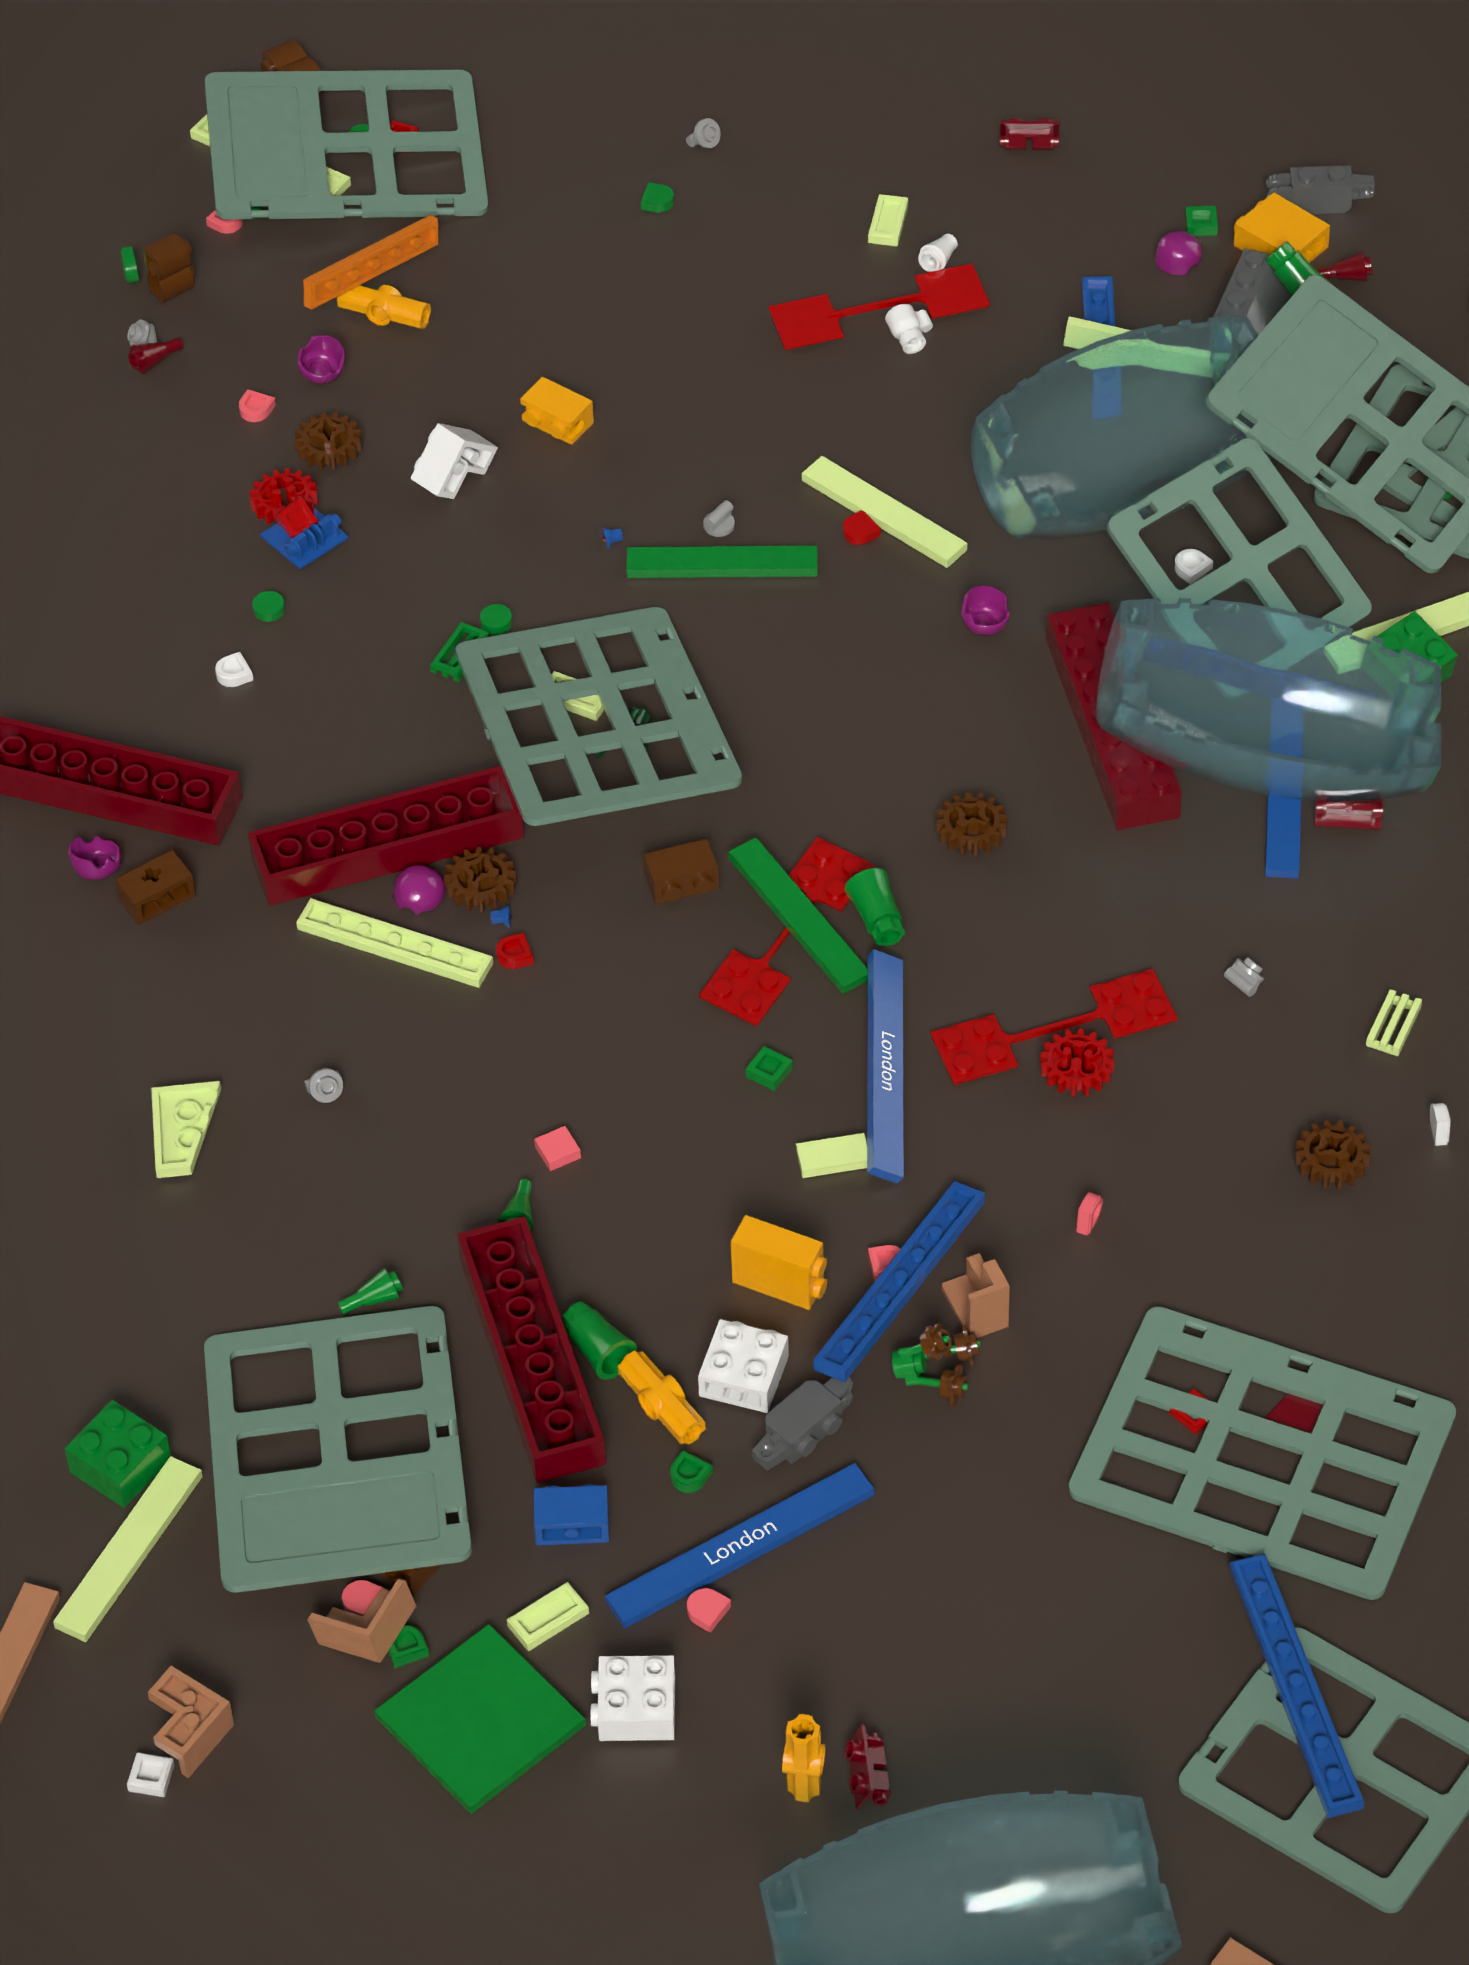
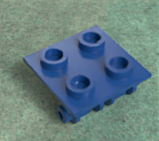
M314 508L313 514L319 521L318 524H311L309 529H303L302 533L296 537L289 538L284 529L278 526V523L262 532L260 537L301 570L349 538L347 534L339 529L338 526L341 524V519L337 514H327L324 516Z

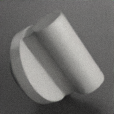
M701 119L696 124L694 132L686 138L687 144L690 147H694L697 144L702 148L715 147L721 136L719 125L713 119Z
M140 319L130 326L127 335L130 346L134 344L158 343L153 324Z
M724 500L714 511L705 516L703 527L709 535L722 537L734 530L735 520L731 515L733 510L731 502Z
M1246 957L1244 961L1237 958L1235 963L1224 974L1227 980L1248 997L1256 993L1259 984L1265 979L1260 974L1263 968L1249 957Z
M330 1068L317 1070L310 1079L304 1081L308 1094L310 1093L314 1099L323 1103L334 1101L343 1090L341 1076L337 1070L335 1071Z

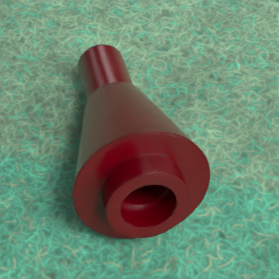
M1363 251L1337 262L1333 266L1316 268L1326 279L1337 277V279L1367 281V275L1373 274L1370 256L1364 257Z
M175 338L165 343L134 344L130 347V353L128 354L129 363L133 369L144 374L167 357L168 354L183 349V342L180 338Z

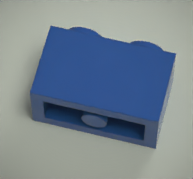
M585 1484L581 1487L547 1486L545 1488H534L536 1545L609 1542L607 1485Z

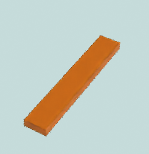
M429 215L303 279L304 306L312 310L437 246L438 218Z

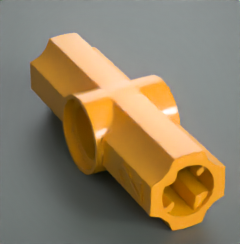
M359 285L337 297L338 307L364 313L370 321L377 325L384 326L390 321L425 329L429 323L431 305L429 303L402 297L397 289L389 285H382L378 290Z
M634 1350L627 1354L618 1365V1374L637 1394L639 1403L647 1416L652 1420L659 1419L680 1444L687 1443L689 1445L699 1439L701 1433L706 1429L705 1421L685 1400L684 1392L676 1379L671 1375L664 1376L643 1351L636 1352Z
M799 1714L794 1720L788 1721L782 1763V1773H787L788 1791L794 1795L796 1801L809 1802L814 1796L820 1795L821 1776L825 1759V1744H821L820 1725L815 1723L812 1716Z

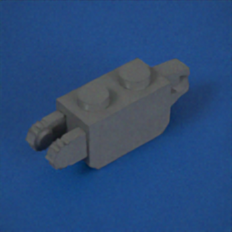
M1351 166L1290 167V173L1271 174L1266 180L1268 190H1270L1267 196L1274 192L1310 214L1346 213L1351 209L1352 200L1374 197L1375 189L1374 176L1352 174Z
M849 1377L846 1382L831 1378L824 1385L820 1384L817 1380L805 1381L766 1414V1435L753 1448L752 1459L768 1471L785 1459L790 1464H794L802 1456L806 1457L811 1454L819 1441L826 1435L834 1434L840 1428L843 1422V1411L847 1408V1405L853 1402V1394L850 1391L853 1387L851 1378Z

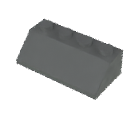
M1244 248L1207 329L1206 348L1242 355L1291 298L1285 287L1273 274L1274 270L1265 260L1270 254Z

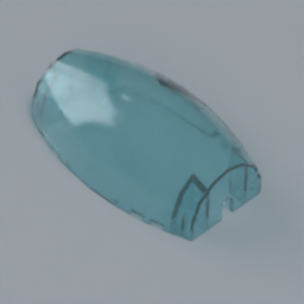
M1248 317L1208 318L1207 322L1191 323L1190 319L1181 320L1178 325L1163 327L1162 324L1112 336L1060 357L1040 368L1039 372L1031 378H1024L1018 382L1016 387L1008 394H1002L976 418L971 432V460L979 490L988 510L1001 528L1018 539H1062L1106 533L1107 523L1114 515L1146 498L1149 494L1208 459L1210 460L1235 443L1247 438L1246 434L1234 425L1228 424L1212 412L1206 404V398L1214 386L1257 338L1258 334ZM1241 414L1237 417L1251 429L1255 425ZM1265 452V454L1267 455V457H1268L1269 459H1271L1272 456L1269 455L1267 452ZM1226 460L1214 466L1219 474L1231 468ZM1247 470L1240 471L1215 486L1213 493H1219L1248 476L1250 472ZM1187 503L1173 512L1182 510L1192 504ZM1150 505L1138 511L1143 520L1155 514Z
M1160 598L1126 600L1120 603L1104 653L1096 704L1097 722L1103 730L1136 750L1167 765L1218 784L1258 794L1320 801L1378 800L1420 794L1433 783L1441 768V724H1434L1441 709V666L1404 648L1401 653L1381 646L1384 640L1373 636L1371 641L1352 635L1353 628L1283 609L1210 599L1208 605L1192 604L1191 598H1179L1177 604H1161Z
M1028 1791L994 1794L942 1803L898 1815L859 1829L857 1834L838 1842L834 1840L824 1845L822 1850L803 1860L802 1858L797 1859L785 1866L781 1871L774 1873L759 1883L763 1916L773 1965H1165L1178 1957L1182 1949L1165 1883L1160 1884L1158 1875L1159 1859L1143 1799L1136 1796L1092 1792V1795L1068 1794V1791H1054V1794L1029 1795Z

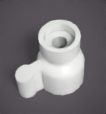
M900 304L889 310L885 317L892 335L899 339L905 353H917L924 348L926 340L922 332H928L933 327L926 310L914 311L911 305Z

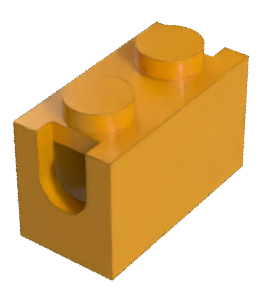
M541 377L520 398L521 404L526 406V411L522 414V421L571 445L594 423L592 400L544 377Z

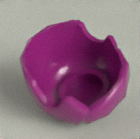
M1173 231L1165 234L1157 245L1155 264L1160 270L1169 274L1186 275L1193 265L1198 267L1202 258V245L1194 235L1185 231Z
M329 335L312 336L309 343L299 351L297 357L298 370L305 379L315 384L332 382L341 374L344 368L345 349L339 340Z
M979 585L972 587L966 593L961 607V617L965 626L971 632L977 635L990 636L1001 632L1008 623L1010 611L1007 609V597L1003 592L995 587Z
M98 835L88 843L84 842L81 837H77L68 846L71 866L83 879L100 880L109 877L117 871L121 864L119 846L113 841L101 839Z
M422 865L410 866L405 868L396 878L392 898L399 910L406 907L413 910L417 915L421 912L434 910L443 902L446 888L444 879L438 872Z

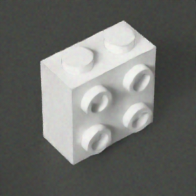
M720 1319L698 1375L699 1396L768 1413L789 1357L788 1336L775 1330H762L747 1326L742 1322H730Z
M674 1655L599 1656V1671H592L591 1673L592 1694H598V1703L591 1704V1726H598L599 1741L674 1740Z

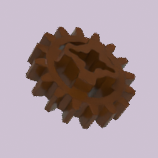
M321 412V418L311 415L309 416L310 423L301 422V430H295V450L299 453V459H307L309 467L315 463L319 464V470H322L325 465H330L331 469L334 470L337 463L347 466V458L355 460L357 458L356 452L362 450L361 429H358L357 421L350 422L349 415L338 418V412H334L332 416H327L325 412Z
M968 791L965 794V798L962 799L955 794L953 795V803L944 801L943 810H937L936 833H939V841L941 843L948 842V850L950 851L956 847L960 848V855H964L967 850H972V854L978 856V850L980 849L990 853L991 844L999 847L1001 845V838H1006L1008 816L1004 814V806H995L994 797L984 800L982 792L977 797H972Z
M477 847L476 853L472 854L465 849L463 858L454 855L452 857L453 865H446L444 884L448 898H454L456 906L466 903V911H470L473 906H478L479 911L484 912L487 905H490L495 910L497 909V901L507 903L508 894L515 893L514 884H517L513 861H506L505 853L495 856L494 848H490L487 853H483L481 847Z
M1328 1119L1324 1120V1127H1319L1317 1124L1312 1123L1310 1132L1303 1130L1300 1140L1296 1141L1295 1165H1300V1175L1310 1174L1311 1184L1316 1183L1318 1180L1323 1181L1322 1186L1324 1189H1327L1330 1183H1335L1336 1188L1341 1189L1342 1182L1345 1181L1351 1186L1355 1185V1177L1363 1179L1366 1168L1370 1167L1371 1145L1365 1143V1133L1356 1135L1355 1125H1351L1347 1129L1344 1128L1343 1120H1339L1336 1126H1331ZM1314 1147L1313 1154H1310L1311 1149ZM1355 1154L1356 1157L1351 1163L1350 1161H1352V1155Z

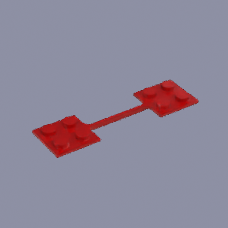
M973 263L914 275L920 290L918 294L868 303L838 311L832 308L827 294L768 306V310L784 350L844 338L838 321L846 316L894 307L900 304L922 302L926 305L931 319L990 307V302Z
M817 837L790 872L789 877L811 903L821 902L842 912L850 901L844 892V887L848 880L861 871L874 868L875 865ZM785 928L767 954L761 959H752L733 949L698 997L757 1027L791 981L790 977L772 969L768 964L790 935V931Z
M1152 968L1090 986L1089 989L1098 1006L1091 1013L1014 1035L1004 1033L995 1014L932 1031L930 1035L953 1085H958L1017 1068L1018 1063L1010 1048L1013 1043L1097 1019L1104 1020L1113 1038L1117 1039L1176 1022L1178 1017Z

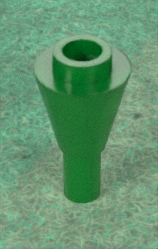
M527 1179L519 1181L516 1194L500 1215L498 1223L525 1216L530 1231L532 1230L533 1222L529 1198L532 1189L531 1181Z
M384 1267L359 1288L357 1293L338 1301V1304L344 1315L362 1305L368 1306L400 1299L397 1292L403 1290L395 1271L387 1273Z

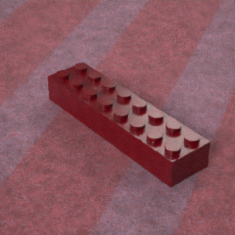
M1110 603L1047 614L1046 641L1116 831L1180 818L1182 792Z
M0 716V794L217 846L220 845L243 798L239 772Z
M501 766L248 832L251 858L268 906L403 871L405 868L413 865H425L452 858L454 855H463L465 849L474 852L477 847L485 849L524 838L522 816Z
M526 1217L457 1234L460 1261L536 1483L606 1465L605 1441Z

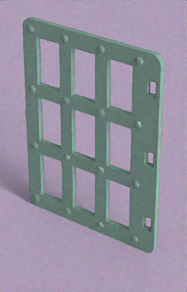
M650 607L464 641L456 646V658L485 726L484 733L487 740L490 739L522 819L528 825L540 826L737 788L742 783L741 770L670 617L663 608ZM631 632L646 667L611 673L596 638ZM667 633L670 640L660 641L658 636ZM575 642L590 677L555 683L540 649ZM519 653L533 688L498 694L484 659ZM655 684L670 720L635 726L619 690ZM694 692L697 699L687 700L685 694ZM598 695L613 730L578 737L563 701ZM542 705L556 741L520 747L506 711ZM679 737L695 774L659 780L643 744ZM622 748L638 785L601 791L586 754ZM722 752L725 759L715 761L713 755ZM565 759L580 796L543 802L528 765Z
M1154 1307L1147 1311L1069 1481V1494L1078 1502L1211 1546L1213 1549L1224 1553L1229 1552L1244 1558L1265 1553L1270 1567L1365 1599L1375 1600L1382 1597L1386 1591L1454 1424L1456 1408L1453 1403L1446 1399L1164 1307ZM1185 1326L1205 1332L1203 1338L1184 1333ZM1161 1351L1230 1374L1218 1403L1146 1380L1158 1352ZM1290 1360L1310 1366L1308 1372L1305 1373L1288 1367ZM1251 1382L1324 1405L1312 1434L1240 1411ZM1399 1395L1416 1401L1414 1408L1394 1402L1395 1396ZM1136 1401L1167 1411L1173 1408L1185 1412L1194 1420L1199 1418L1205 1419L1208 1425L1196 1452L1192 1453L1124 1430ZM1345 1413L1418 1436L1407 1465L1334 1442ZM1233 1432L1302 1455L1290 1485L1217 1461L1229 1433ZM1116 1451L1185 1474L1173 1504L1101 1481L1113 1452ZM1324 1463L1396 1486L1397 1490L1386 1517L1312 1493ZM1209 1482L1280 1506L1269 1535L1265 1536L1196 1513V1508L1207 1483ZM1304 1514L1376 1538L1365 1568L1363 1569L1291 1545L1290 1543L1302 1515Z

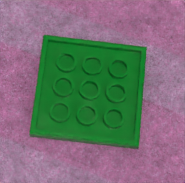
M489 1624L374 1711L375 1718L470 1814L477 1811L586 1726V1719Z

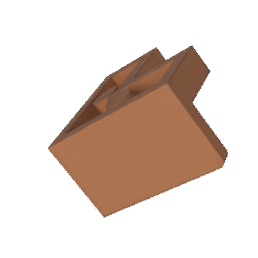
M980 1253L967 1257L966 1274L943 1282L942 1291L961 1326L966 1325L967 1334H975V1337L979 1338L1009 1327L1010 1285L995 1259L984 1262Z
M398 1579L391 1590L381 1588L364 1616L332 1607L327 1617L311 1613L307 1620L319 1645L381 1663L414 1611L416 1604L406 1581Z
M170 1666L148 1691L150 1701L173 1715L153 1738L155 1746L179 1760L181 1774L189 1778L234 1726L230 1701L173 1666Z

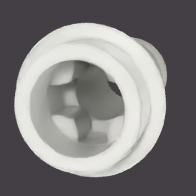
M944 234L941 238L924 245L920 249L918 257L921 267L928 272L944 269L951 254L957 248L956 238L951 234Z

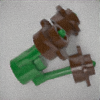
M940 1323L934 1324V1328L929 1325L920 1334V1344L899 1348L898 1351L893 1352L892 1366L895 1377L897 1379H905L906 1386L925 1385L939 1387L941 1398L950 1399V1406L956 1407L959 1397L964 1398L968 1389L967 1376H962V1365L957 1364L955 1371L945 1370L941 1379L919 1376L927 1370L926 1359L935 1358L936 1360H941L942 1356L948 1358L952 1353H957L959 1362L970 1360L971 1367L974 1366L973 1356L979 1355L978 1347H980L981 1343L976 1340L975 1334H967L966 1325L962 1326V1333L953 1334L955 1345H951V1338Z

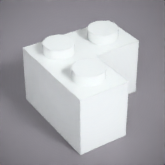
M437 423L435 429L432 430L428 437V443L421 457L415 463V470L410 479L436 496L454 499L467 472L485 475L498 447L472 430Z

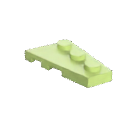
M220 1081L152 1088L157 1178L192 1175L221 1092Z

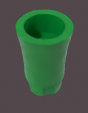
M1288 241L1281 244L1265 259L1274 270L1273 274L1282 283L1291 297L1305 280L1313 275L1320 276L1332 284L1305 259L1299 250L1296 251Z
M871 868L851 877L844 887V892L857 909L874 942L878 946L887 947L898 943L905 935V928L891 891L888 873L881 868Z
M577 1302L571 1305L568 1311L562 1315L561 1319L569 1338L581 1350L600 1379L609 1380L618 1376V1365L623 1361L624 1357L634 1350L637 1352V1345L634 1341L619 1332L597 1310H593L584 1302Z

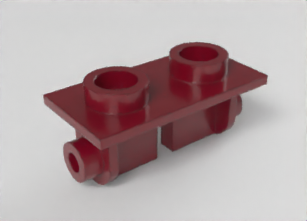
M1011 118L1006 121H1000V147H1006V150H1026V140H1032V150H1053V147H1059L1060 121H1053L1048 118H1041L1036 121H1023L1019 118Z
M1316 794L1315 827L1381 830L1383 797Z
M861 1725L852 1738L847 1741L845 1747V1758L850 1763L851 1771L849 1788L850 1792L854 1794L856 1810H860L867 1800L873 1801V1804L876 1806H883L888 1803V1798L891 1796L888 1772L874 1770V1768L884 1769L886 1766L883 1739L879 1738V1734L875 1732L866 1734L865 1725Z

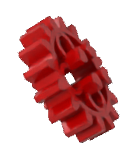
M286 468L284 473L281 474L277 470H273V476L270 477L263 474V482L254 481V489L249 491L252 512H256L258 519L265 517L266 524L277 520L274 515L286 507L283 506L282 494L279 488L285 489L287 504H290L298 497H302L312 513L315 511L314 505L318 504L316 482H312L310 475L303 477L301 470L296 471L294 474L290 473V468Z
M1080 1028L1077 1034L1072 1035L1069 1029H1065V1037L1055 1033L1052 1043H1044V1052L1040 1053L1041 1076L1047 1077L1048 1086L1057 1084L1058 1093L1060 1094L1068 1089L1070 1090L1071 1097H1075L1077 1091H1082L1085 1096H1089L1090 1088L1093 1087L1095 1090L1101 1091L1102 1082L1110 1083L1111 1073H1114L1115 1064L1113 1048H1107L1106 1039L1097 1041L1096 1032L1086 1036L1084 1035V1030Z

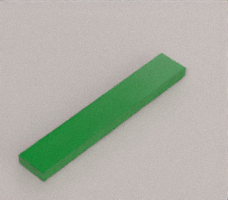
M817 546L627 547V578L817 577Z
M756 837L728 852V859L842 994L868 981L867 967Z

